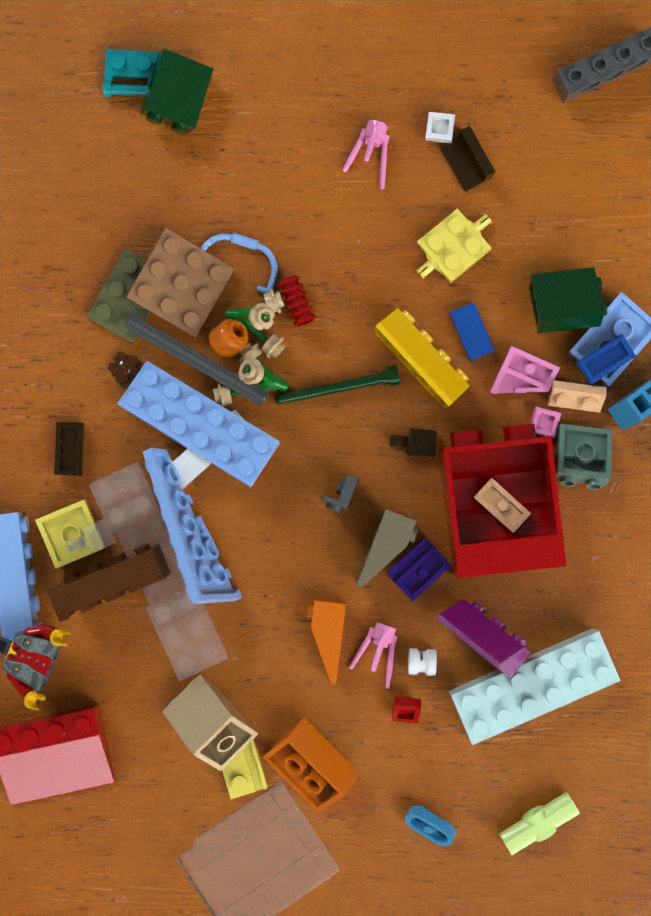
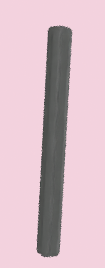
M135 315L131 316L128 320L126 328L129 331L250 401L262 406L269 395L267 391L255 384H245L236 373Z

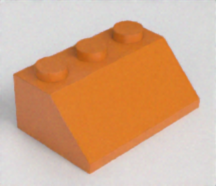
M305 717L293 725L262 756L317 813L345 796L360 776V773L354 768L353 764L346 760L335 749L334 745Z

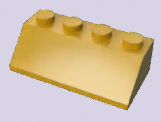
M397 308L375 326L373 333L441 407L446 409L470 387L467 383L469 378L461 369L455 370L449 364L451 359L442 349L437 351L431 344L433 339L425 330L419 331L413 325L415 320L406 310L401 312Z

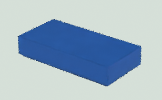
M474 302L449 313L469 362L495 351Z
M621 334L577 361L576 365L588 384L591 385L632 360L636 355Z

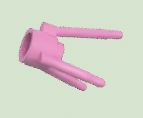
M377 120L368 121L366 129L362 128L360 137L342 169L343 172H347L364 140L365 144L368 145L364 157L366 162L370 159L373 147H380V144H382L380 164V189L382 190L385 188L387 145L390 136L386 135L388 126L385 123Z
M378 622L375 628L370 627L367 637L349 664V669L354 668L370 641L374 638L372 643L378 645L371 666V671L374 672L383 647L388 648L389 645L385 688L389 689L392 678L395 644L398 636H395L396 629Z

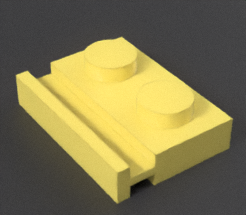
M253 739L222 769L231 799L268 788L255 740Z

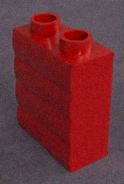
M535 424L503 427L504 442L483 444L482 430L450 433L451 448L439 450L452 568L455 577L467 578L567 566L552 436L537 438ZM490 478L494 479L531 513L514 533L509 531L473 498Z

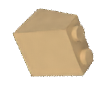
M201 674L192 680L162 711L190 752L219 771L259 734L219 688Z

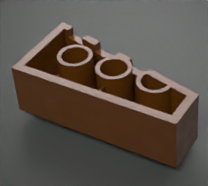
M149 543L134 548L135 553L126 556L125 552L111 557V562L102 565L100 561L86 567L87 572L79 574L78 571H73L64 575V581L47 592L59 622L69 619L79 609L81 613L91 610L93 607L101 604L103 599L106 602H111L125 595L127 590L132 593L165 579L171 571L160 545L156 544L150 547Z

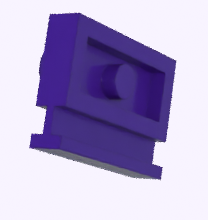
M424 537L386 573L413 602L452 565Z

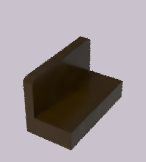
M470 125L460 130L459 136L452 139V143L441 145V151L465 192L493 177L495 170Z

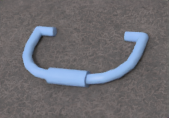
M222 233L212 236L203 243L201 249L207 251L208 247L217 241L229 240L231 243L264 252L270 260L271 276L267 288L258 285L256 292L265 294L274 288L278 272L277 261L270 249L259 243V240L237 233Z

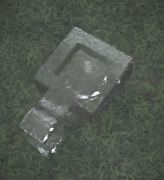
M107 518L82 527L81 530L84 536L69 541L66 544L70 553L86 546L93 553L117 542Z

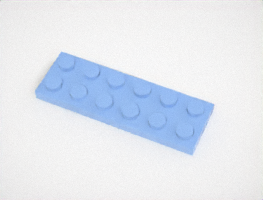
M149 361L145 362L117 403L122 409L250 488L280 444L272 436Z

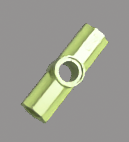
M566 792L545 806L540 805L530 809L523 815L522 820L502 831L499 835L511 855L535 841L541 842L546 840L556 832L557 827L574 818L580 812Z

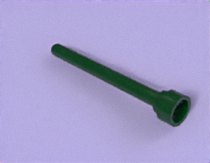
M397 364L386 366L382 373L278 394L275 397V402L281 405L382 383L390 385V387L398 386L401 383Z

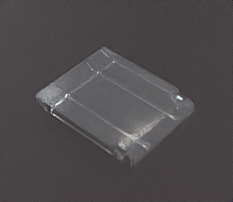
M282 781L193 840L194 846L176 859V862L212 916H275L340 870V867Z

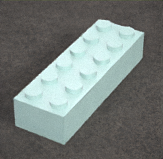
M592 628L529 655L512 678L497 669L449 690V694L472 745L621 680L600 632Z

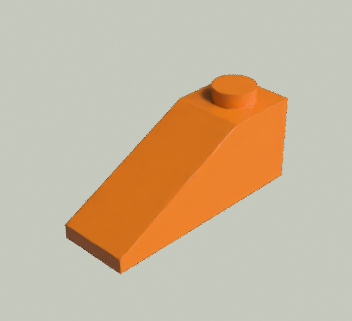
M314 598V605L308 604L306 620H312L311 629L330 683L336 684L346 602Z

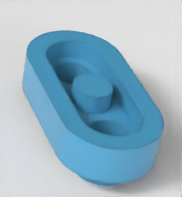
M421 805L412 806L408 809L405 816V823L408 827L437 845L450 846L452 844L456 831L450 822L441 819Z

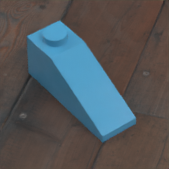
M651 378L608 408V411L622 431L639 423L651 414Z

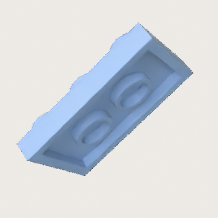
M621 292L607 307V315L603 317L601 326L589 328L568 353L579 361L622 334L634 354L637 355L651 339V317ZM632 360L599 380L609 387Z

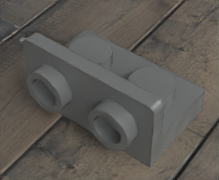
M348 474L346 480L341 478L336 490V494L340 495L339 500L323 495L322 501L327 502L326 508L342 512L343 508L349 509L359 479Z

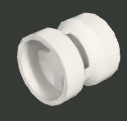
M409 648L408 675L425 673L427 676H435L436 649L419 651L417 648Z

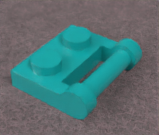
M106 49L103 96H145L148 86L114 84V79L150 81L158 52Z

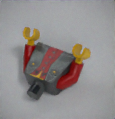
M48 624L28 626L24 631L16 633L13 641L0 636V654L7 656L2 669L7 672V678L16 691L24 698V704L27 708L39 710L36 706V700L45 701V695L36 693V691L40 692L45 688L61 647L68 645V643H64L62 637L63 634L70 635L69 630H60Z

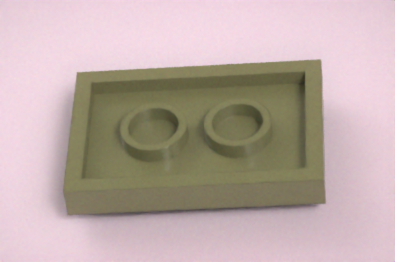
M125 249L86 317L134 344L138 335L126 328L128 320L131 316L135 315L147 321L151 312L126 298L146 260Z

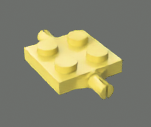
M457 208L418 240L417 245L427 258V262L416 270L418 275L424 279L425 276L435 269L452 283L491 251L490 245L484 240L480 232L492 223L488 215L484 214L475 223H472Z

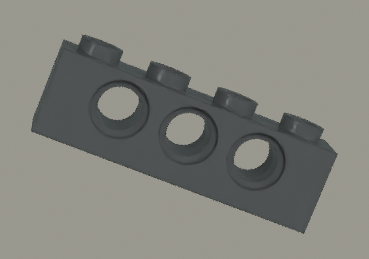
M651 27L557 70L552 81L562 102H568L650 64Z

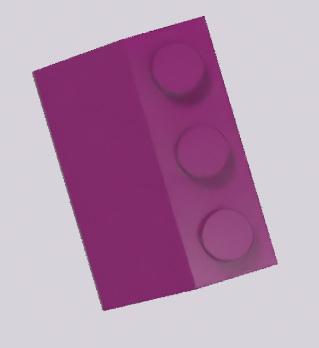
M463 599L436 617L438 621L510 678H512L531 654L524 647L527 644L524 639L515 632L512 636L504 631L507 626L495 616L492 620L488 619L484 615L487 610L476 601L470 604Z

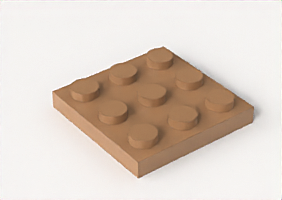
M165 228L126 298L196 338L232 275L234 268Z

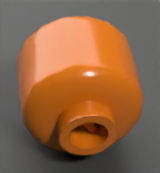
M225 319L211 330L209 334L210 346L219 356L231 358L247 346V329L239 321Z

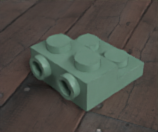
M560 424L558 427L557 453L555 454L554 461L557 481H560V484L566 487L575 486L576 483L587 484L586 487L592 490H599L603 486H607L611 479L613 430Z

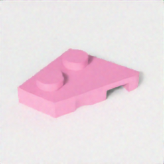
M510 346L490 389V393L549 392L560 367L514 346Z

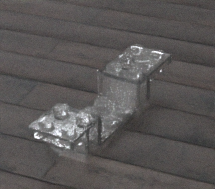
M136 462L89 484L111 534L117 533L127 556L135 553L134 548L149 543L150 547L159 544L171 573L165 579L146 586L142 590L149 603L145 608L178 680H184L229 659V655L207 610L209 603L192 604L187 596L186 584L177 565L178 560L175 550L169 541L170 535L166 523L161 516L158 498L155 496L153 486H150L140 463Z

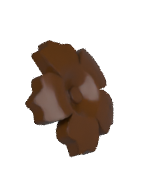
M118 352L117 356L114 357L116 363L108 364V370L112 375H117L116 382L120 384L128 382L129 377L134 380L139 373V369L136 367L140 363L138 357L132 355L127 357L125 352Z

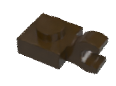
M410 428L409 436L390 435V446L408 447L407 455L435 457L437 430Z

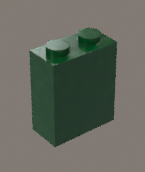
M163 49L157 55L140 114L146 116V120L153 124L161 125V123L170 125L171 130L179 134L193 131L196 128L214 68Z
M595 267L531 274L529 293L537 334L601 326L603 317L607 315V304L605 300H601L602 281L600 277H596Z

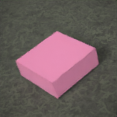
M535 406L530 424H535L537 435L552 436L555 439L561 413Z

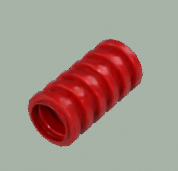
M294 275L280 281L278 288L283 290L281 295L285 296L284 302L289 305L287 309L292 312L290 315L291 319H295L294 326L299 327L312 322L316 315L311 313L313 308L308 305L309 299L305 298L306 291H302L303 284L299 283L300 277Z

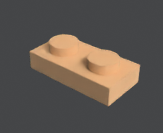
M553 380L548 396V406L600 413L607 395L606 387Z
M492 478L473 496L479 504L512 533L531 514Z

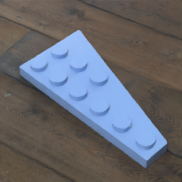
M149 448L143 451L145 467L150 473L153 492L158 498L161 516L166 523L170 535L169 541L175 550L178 560L177 565L183 575L186 593L191 603L231 602L243 598L239 589L234 591L228 579L232 576L228 568L224 569L218 561L219 550L201 516L196 517L192 511L190 504L194 503L193 500L179 486L178 483H180L181 477L167 450Z

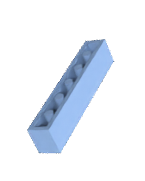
M24 512L0 514L1 636L12 641L16 633L24 631L26 627L42 624L38 622L37 618L40 602L38 596L34 595L33 585H36V573L34 569H31L30 559L33 558V548L31 543L27 542L26 532H29L30 525L28 517H24Z

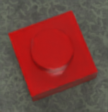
M395 696L391 721L418 724L421 699Z

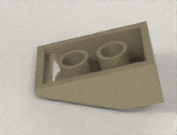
M383 509L356 579L357 586L362 588L405 549L409 541L414 542L419 529L415 526V520Z

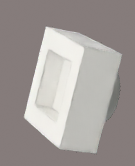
M429 112L426 141L452 143L455 114Z

